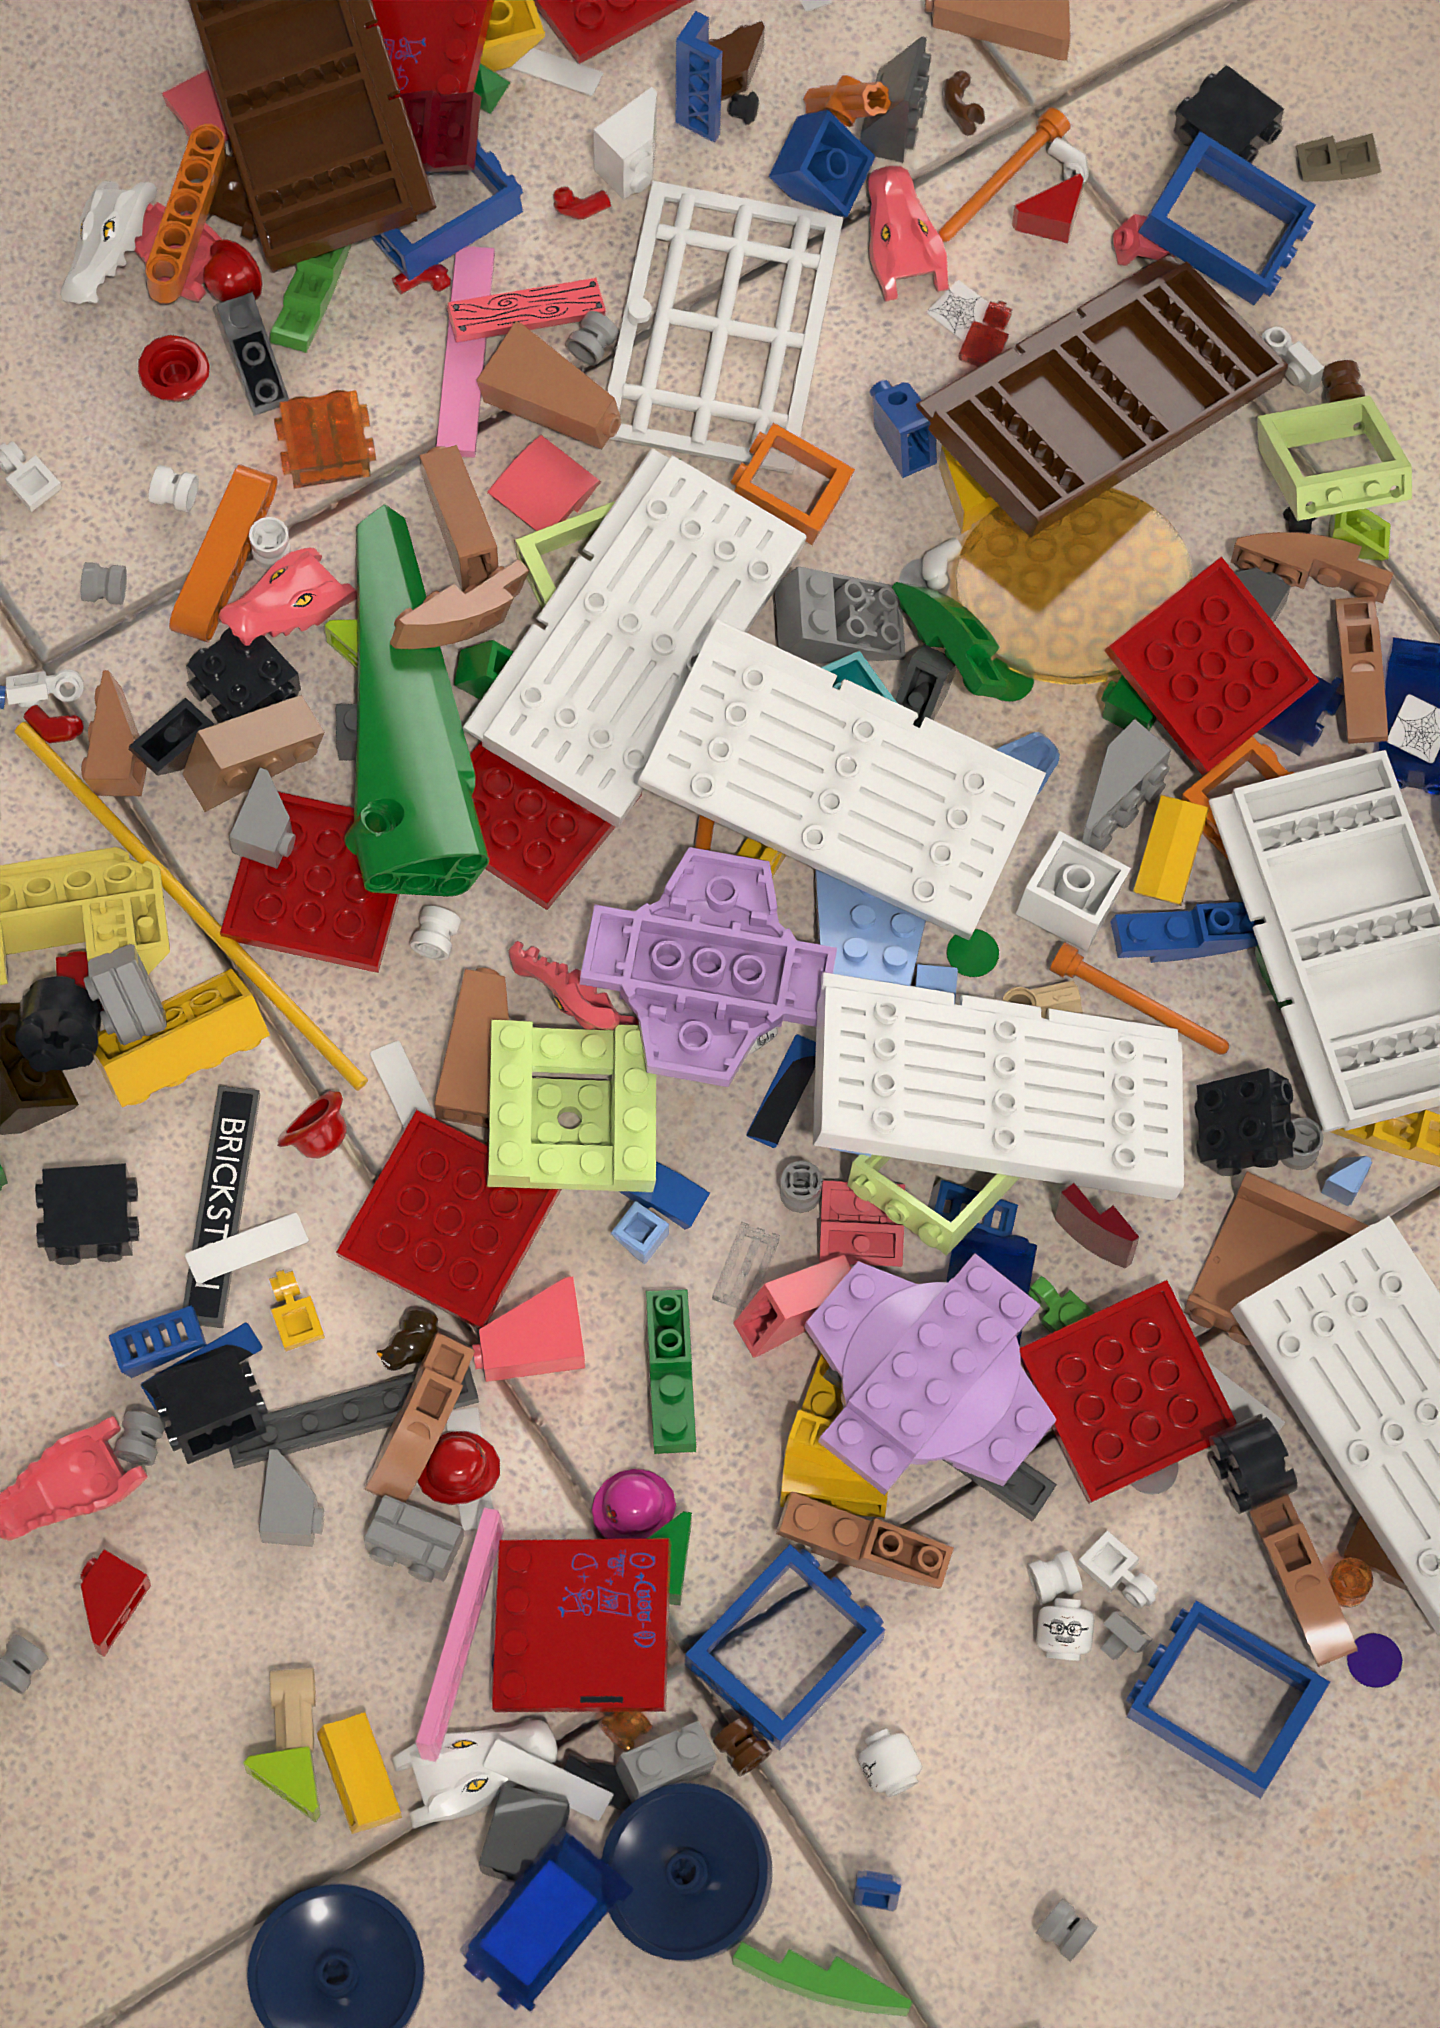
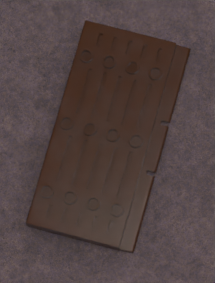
M188 0L265 258L273 271L418 221L416 215L436 208L403 99L398 97L389 101V97L400 94V89L380 26L366 28L378 22L372 0Z
M1170 254L1162 257L1078 307L1077 312L1082 316V319L1074 311L1066 314L1016 344V349L1021 355L1011 347L916 404L917 409L930 421L928 430L1030 538L1282 382L1288 370V364L1187 261L1180 265Z

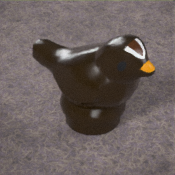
M414 1310L407 1312L405 1320L400 1325L401 1331L396 1332L391 1337L387 1348L378 1350L376 1353L381 1358L383 1366L387 1370L396 1371L408 1364L422 1362L433 1336L439 1333V1328L437 1327L438 1318L425 1311Z

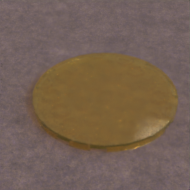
M1110 488L1031 538L1000 506L994 508L972 530L961 550L956 570L957 602L975 615L991 633L1000 646V649L994 656L1008 664V668L1012 671L1033 679L1056 684H1090L1107 681L1108 677L1121 673L1104 652V649L1193 579V572L1185 543L1173 525L1148 503L1121 490Z

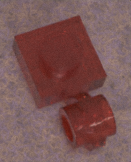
M1001 300L998 303L990 301L983 318V323L988 324V326L973 320L959 352V360L979 367L1004 351L1009 334L1003 331H1005L1013 309L1006 307V302Z

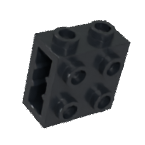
M1226 64L1217 74L1210 73L1200 85L1199 91L1192 98L1188 96L1180 102L1174 113L1176 115L1174 133L1184 145L1189 147L1198 133L1202 132L1252 164L1258 155L1259 149L1265 143L1272 144L1283 130L1281 121L1284 108Z
M230 627L221 635L219 641L208 649L202 648L197 651L186 665L189 681L186 684L198 701L202 702L205 699L213 707L211 711L218 723L297 697L299 691H301L298 672L265 636L260 635L250 645L245 646L239 637L233 635Z
M1270 1068L1196 1085L1197 1101L1195 1102L1194 1110L1199 1125V1139L1196 1149L1200 1163L1215 1170L1218 1175L1235 1176L1240 1174L1242 1169L1253 1166L1259 1168L1274 1167L1278 1164L1279 1160L1293 1157V1142L1296 1138V1132L1291 1121L1290 1103L1293 1101V1090L1289 1079Z
M126 1163L42 1169L43 1183L35 1185L37 1209L43 1208L44 1223H37L36 1234L38 1248H45L49 1261H55L60 1265H74L79 1263L81 1259L97 1258L101 1262H116L121 1260L122 1256H133L132 1241H139L140 1238L138 1216L131 1217V1202H138V1184L136 1177L129 1176Z
M233 1348L154 1380L160 1397L153 1399L162 1422L168 1420L171 1422L170 1426L164 1428L173 1452L181 1449L187 1464L267 1432L261 1418L262 1415L268 1413L260 1390L250 1391L249 1387L257 1383L248 1361L239 1364Z

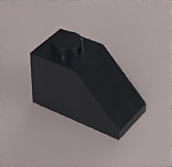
M185 698L129 745V750L157 776L181 771L185 768L197 732L214 726V723Z

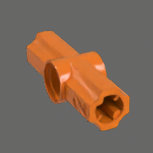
M843 75L836 85L809 88L803 98L806 104L805 113L810 114L829 110L844 126L851 127L858 117H874L876 114H885L891 105L888 96L889 89L880 81L862 83L853 77Z

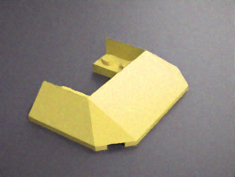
M118 847L0 865V985L8 984L5 955L86 942L87 960L89 962L92 958L105 953L110 954L118 948L132 944L135 946L149 975L170 952L161 873L158 865L146 861L144 864L130 859L129 852Z

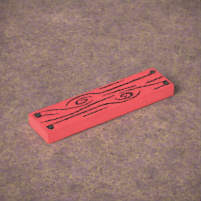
M597 278L448 302L447 312L456 343L507 334L515 321L522 323L529 330L581 322L589 311H596L603 315L606 313Z

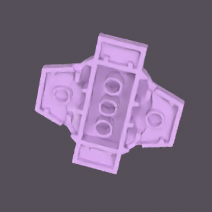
M689 847L666 884L664 893L659 901L651 905L646 903L635 912L594 905L580 975V984L620 991L619 999H624L638 1017L647 1073L729 1087L759 1036L766 1034L775 1027H781L782 1021L817 1027V1002L821 996L822 972L833 974L837 948L797 941L789 928L785 930L779 923L778 907L769 861Z
M974 1254L954 1279L952 1278L949 1282H931L919 1285L858 1261L807 1320L804 1326L832 1370H837L841 1377V1401L844 1409L821 1435L818 1442L883 1495L889 1491L910 1464L925 1465L928 1461L941 1459L953 1463L952 1467L1004 1486L1057 1420L1020 1366V1350L1016 1336L1036 1314L1041 1305L977 1254Z

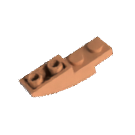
M1274 532L1239 537L1236 540L1231 562L1237 564L1242 570L1258 568L1264 572L1275 573L1291 587L1296 586L1304 589L1308 578L1312 577L1324 586L1331 588L1339 587L1354 593L1357 597L1374 596L1375 601L1382 604L1394 574L1359 561L1358 558L1362 546L1340 539L1306 533Z
M518 559L506 568L503 566L498 567L490 574L486 581L480 585L474 583L464 592L455 584L442 592L438 590L432 592L423 601L422 605L414 610L408 608L396 618L394 622L396 628L390 644L395 649L432 648L454 644L489 631L504 622L514 597L520 594L529 569Z
M1375 597L1335 599L1348 744L1388 741L1383 662Z
M440 1333L433 1336L401 1411L396 1414L364 1490L381 1498L387 1495L406 1503L455 1406L463 1387L461 1384L475 1350Z
M791 1492L787 1497L776 1531V1535L811 1547V1553L885 1577L940 1589L943 1585L954 1549L877 1518L869 1521L795 1492Z
M1289 1495L1250 1511L1251 1519L1282 1584L1285 1596L1317 1666L1320 1667L1358 1651L1331 1584Z

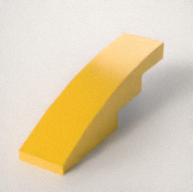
M1429 1110L1403 1115L1347 1131L1344 1128L1329 1131L1366 1146L1440 1167V1115Z

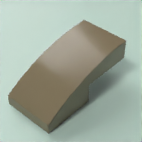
M1373 133L1340 142H1335L1334 136H1329L1296 145L1304 181H1336L1382 173Z

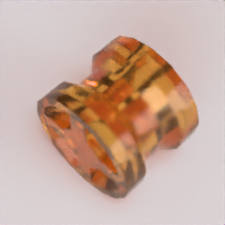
M1346 1558L1339 1561L1328 1578L1341 1607L1351 1608L1358 1606L1365 1600L1373 1586L1371 1569L1365 1562L1357 1558Z
M614 1712L611 1716H604L598 1722V1726L604 1734L625 1752L635 1747V1740L640 1734H647L653 1728L642 1712Z

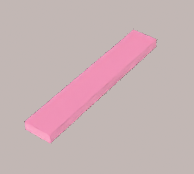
M466 246L455 254L451 302L491 295L495 248ZM449 319L436 447L457 445L462 457L475 458L481 404V392L476 380L484 369L487 337L456 343Z
M484 1508L416 1739L420 1757L424 1760L436 1762L440 1755L499 1550V1540H502L504 1533L501 1515L498 1510Z

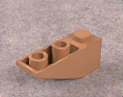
M103 670L101 684L95 690L96 711L94 721H91L88 727L90 744L88 755L83 759L81 765L82 777L97 796H142L147 766L129 750V745L140 736L122 687L109 670Z

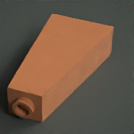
M925 0V12H932V27L1056 60H1068L1070 46L1069 0Z
M515 321L476 380L485 403L599 449H603L609 438L617 434L621 425V417L615 398L526 326Z
M438 446L430 449L425 454L419 455L421 475L461 591L464 592L470 585L474 583L480 585L486 581L490 574L499 567L498 549L458 446Z
M477 968L475 971L465 969L435 1100L436 1119L489 1128L488 1101L490 1088L491 1021L509 1020L505 976L499 975L495 970L489 968Z

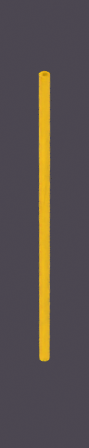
M27 722L20 723L14 733L139 863L144 864L146 861H149L160 867L162 888L356 1091L362 1089L368 1082L364 1074L235 940L220 935L222 926Z

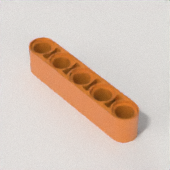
M213 124L199 125L190 134L146 264L148 292L150 297L159 303L168 304L174 302L183 291L226 162L223 132ZM204 147H213V148H214L213 150H209V151L202 150V148H204ZM194 179H202V180H204V181H202V182H200V183H192V182H190V181H192V180H194ZM184 211L193 212L191 215L187 216L180 215V213ZM172 244L182 245L181 247L176 249L168 247ZM163 276L171 278L168 281L157 280L158 278Z
M243 465L236 467L174 605L169 623L171 631L207 643L210 642L220 622L218 618L220 610L228 604L250 554V528L257 520L266 517L272 504L278 484L277 476Z

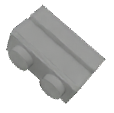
M129 944L114 950L110 954L105 953L90 959L88 962L89 976L84 978V983L92 1001L97 999L101 1001L104 1010L100 1012V1016L109 1035L116 1033L120 1044L126 1045L141 1039L144 1035L155 1034L167 1027L166 1012L134 945Z
M385 1495L366 1533L364 1543L366 1550L371 1551L369 1557L380 1564L392 1567L394 1562L409 1567L408 1573L421 1581L431 1583L433 1578L444 1582L464 1539V1530L460 1525Z
M699 1721L683 1727L680 1733L678 1731L671 1732L621 1754L615 1769L631 1803H633L638 1798L659 1787L687 1783L710 1773L717 1761V1757Z

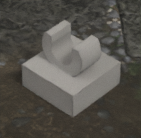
M1114 1611L1104 1623L1114 1634L1100 1649L1112 1660H1117L1128 1647L1135 1653H1139L1153 1639L1122 1611Z

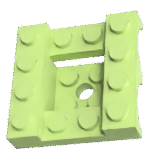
M492 1020L490 1027L491 1058L488 1101L489 1156L487 1187L653 1192L656 1182V1074L646 1072L639 1025L618 1024L613 1031L533 1028V1021ZM532 1072L612 1075L611 1081L532 1078ZM572 1112L580 1118L581 1124L575 1129H566L559 1124L558 1117L562 1113Z

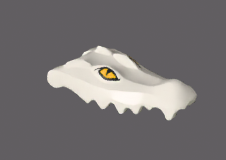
M103 181L90 195L81 214L78 242L73 263L61 287V297L64 302L68 304L74 302L79 305L83 302L97 303L99 301L96 294L98 285L104 283L106 275L115 277L117 266L126 265L124 253L125 251L135 250L134 240L136 237L142 236L146 208L155 199L157 194V187L153 183L139 182L131 190L119 189L118 184L114 181Z
M534 1720L509 1728L446 1733L439 1758L436 1759V1762L421 1759L416 1744L393 1757L391 1760L395 1771L413 1768L425 1805L409 1814L413 1827L418 1828L432 1822L451 1820L474 1814L490 1805L494 1798L499 1795L503 1785L509 1787L518 1785V1783L483 1767V1763L497 1739L555 1765L558 1754L557 1744L548 1724L541 1720Z

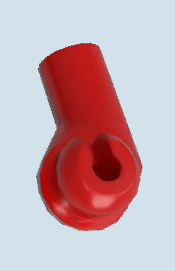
M565 186L556 189L553 193L555 201L553 205L558 213L579 220L589 218L611 207L610 199L604 190L584 199L573 196V191Z
M39 705L30 707L23 716L24 720L48 743L74 740L84 730V724L80 717L65 715L50 718Z

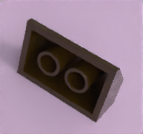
M20 1002L0 1003V1135L23 1133L67 1113L79 1105L62 1070L35 1071L29 1065V1060L19 1051L16 1045L15 1034Z

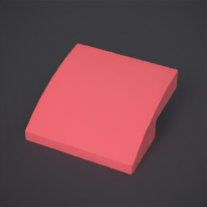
M209 69L162 93L167 107L182 122L188 137H190L193 129L197 126L213 124L222 130L225 141L230 139ZM204 147L202 150L207 151L213 147Z
M540 435L507 467L487 493L533 529L539 531L565 521L573 510L578 513L601 481L544 436Z
M822 1181L819 1263L844 1255L849 1265H855L859 1261L871 1266L902 1267L904 1226L893 1222L885 1212L871 1202L860 1199L847 1186L848 1182ZM896 1184L905 1190V1184Z

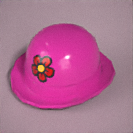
M630 1469L616 1473L602 1484L595 1494L591 1511L594 1525L603 1537L607 1539H647L673 1520L676 1501L674 1491L664 1478L648 1470Z

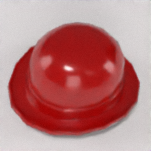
M228 239L216 240L210 247L212 258L204 266L203 280L208 291L222 302L252 292L255 300H257L261 296L263 286L262 274L257 262L249 251L239 243Z
M167 335L154 339L144 348L138 360V375L142 386L152 396L170 402L189 400L203 387L209 377L210 365L206 354L195 342L182 336Z
M329 1091L313 1101L278 1137V1146L286 1147L292 1145L302 1155L313 1159L325 1157L336 1150L347 1134L344 1117L339 1111L343 1102L341 1092Z
M466 1431L449 1432L440 1436L417 1482L422 1492L435 1502L447 1505L467 1504L482 1498L494 1488L500 1476V1459L494 1447L481 1436Z

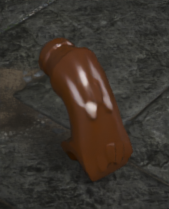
M962 70L956 71L953 77L944 80L943 94L947 112H950L962 134L970 136L977 129L974 122L983 124L985 122L984 108L979 104L971 103L967 105L961 100L964 97L965 89L969 87L971 82V76Z

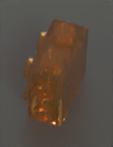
M334 390L327 395L315 397L296 396L288 401L279 402L281 417L274 418L278 441L286 440L287 451L280 452L283 474H292L294 489L371 477L369 462L376 461L373 437L365 439L363 428L370 427L367 404L359 405L357 390Z

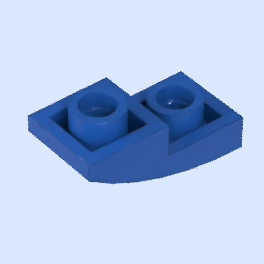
M656 1162V1182L653 1192L618 1191L647 1209L654 1208L685 1230L692 1226L710 1195L708 1191L658 1162Z

